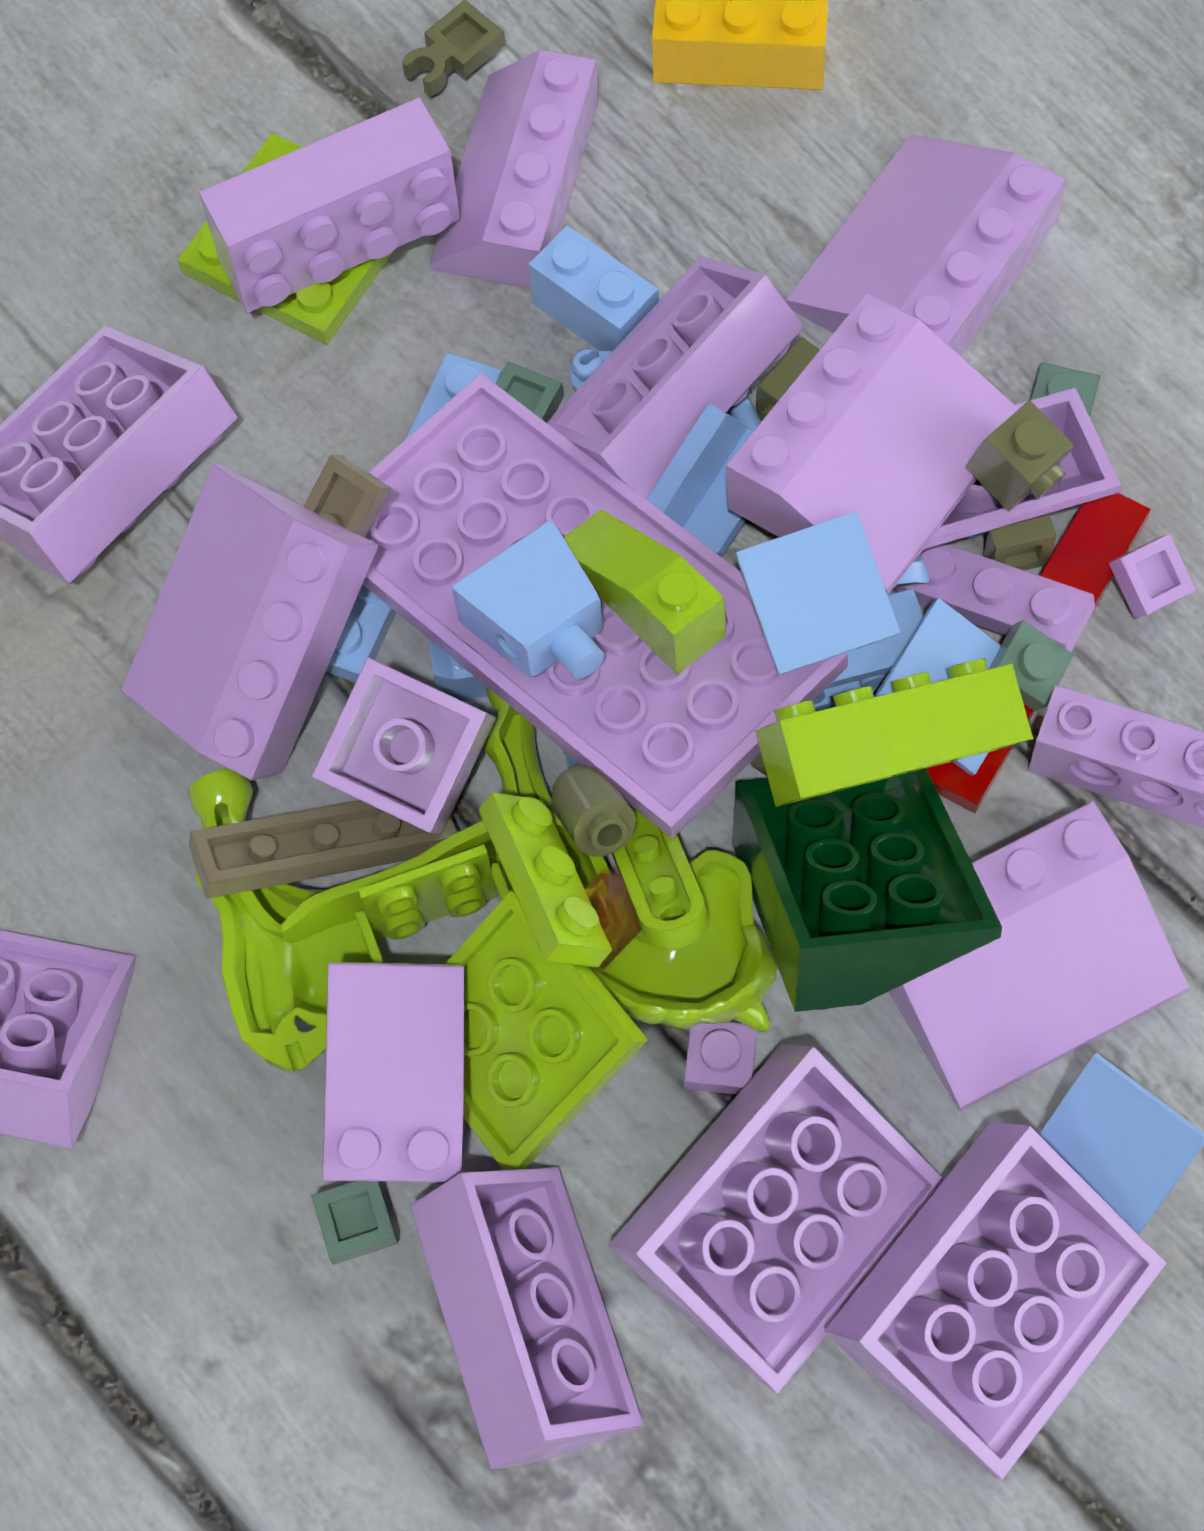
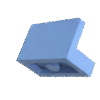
M708 403L646 500L719 556H722L747 520L728 509L726 465L754 430Z

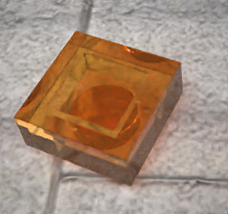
M599 873L586 887L585 891L598 914L600 924L612 948L611 953L599 967L591 968L605 969L640 933L642 927L621 875Z

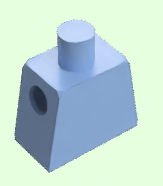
M551 520L451 586L458 620L526 676H538L559 661L575 679L580 680L596 671L604 660V652L592 640L603 628L599 596L560 531Z

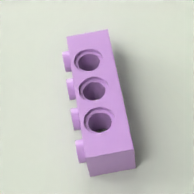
M1055 685L1035 743L1028 769L1029 772L1204 827L1203 731Z

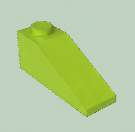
M602 509L563 537L599 598L676 674H679L726 638L724 597L678 553Z

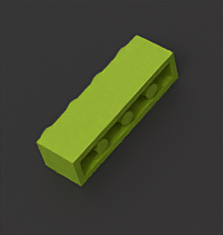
M981 658L947 668L950 679L931 683L929 672H924L892 681L893 693L874 697L871 686L833 696L836 706L833 708L815 711L813 700L774 710L777 722L755 730L775 806L778 807L980 755L1033 739L1013 664L988 669L986 659Z

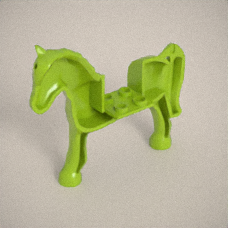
M487 687L486 692L492 707L496 711V719L484 743L485 752L497 768L501 777L504 794L544 800L551 812L553 822L570 858L574 862L576 872L593 908L598 914L600 924L612 948L611 953L599 967H588L623 1010L636 1021L651 1025L663 1024L682 1030H688L701 1023H729L732 1019L757 1032L764 1033L771 1028L770 1020L761 1002L766 992L774 983L778 968L763 933L754 924L752 877L745 863L731 854L718 850L705 851L690 862V867L702 892L709 917L707 931L698 941L683 949L666 950L649 944L643 936L627 893L616 884L603 856H590L580 851L554 813L552 798L545 784L536 752L535 726ZM224 768L203 775L192 783L189 788L188 797L193 810L201 819L202 828L205 829L246 821L245 816L251 802L253 789L248 778L229 768ZM480 821L449 836L417 857L377 874L332 888L310 890L287 883L211 898L219 911L221 922V975L232 1016L241 1039L261 1058H264L270 1066L288 1074L305 1068L326 1050L328 962L384 963L376 943L377 940L386 937L392 940L404 939L420 932L427 922L447 915L454 918L471 915L481 910L486 905V901L497 898L500 903L513 888L484 822ZM196 873V882L198 886L203 890L198 873ZM296 1017L315 1029L309 1032H300L295 1025Z

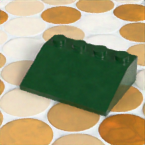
M926 768L778 807L775 806L768 779L736 782L732 846L737 858L745 863L752 877V899L794 1012L862 1005L1001 938L1002 925Z

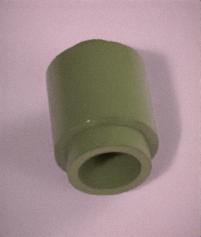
M576 765L563 771L555 780L552 788L553 811L580 851L590 856H605L616 852L629 841L636 826L634 811L617 787L601 772L586 765Z

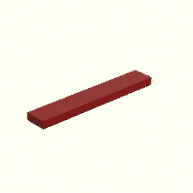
M1120 493L1083 503L1040 576L1093 594L1096 608L1114 578L1109 562L1129 552L1148 520L1151 508ZM1005 635L1003 636V638H1002V640L1000 641L999 645H1002V643H1003V641H1004V639H1005V637H1006ZM1024 704L1029 722L1035 711ZM1015 745L988 752L975 775L965 772L954 762L926 769L940 796L976 813Z

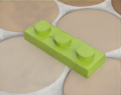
M491 792L478 811L544 961L599 967L611 953L612 948L544 800Z

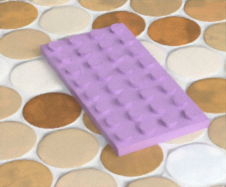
M482 373L368 472L391 487L365 536V538L379 544L363 581V585L581 765L595 768L617 787L631 806L671 839L761 752L755 730L777 722L774 710L814 700L848 667V654L843 653L778 676L742 573ZM602 509L681 555L724 597L726 638L679 674H676L600 599L603 628L592 640L604 652L605 656L597 670L588 677L577 680L558 661L538 676L530 677L522 673L458 620L451 586L549 520L556 525L564 537Z

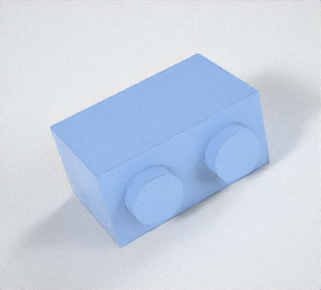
M568 225L528 264L532 303L598 351H613L659 302L658 288Z

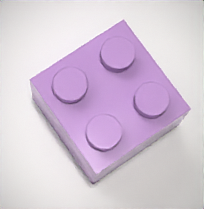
M368 657L312 777L422 830L441 835L496 717Z

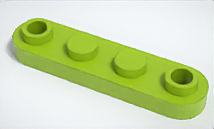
M630 805L636 817L635 830L629 841L622 848L611 854L646 941L660 949H683L698 941L707 931L709 917L702 892L678 836L676 835L671 839Z

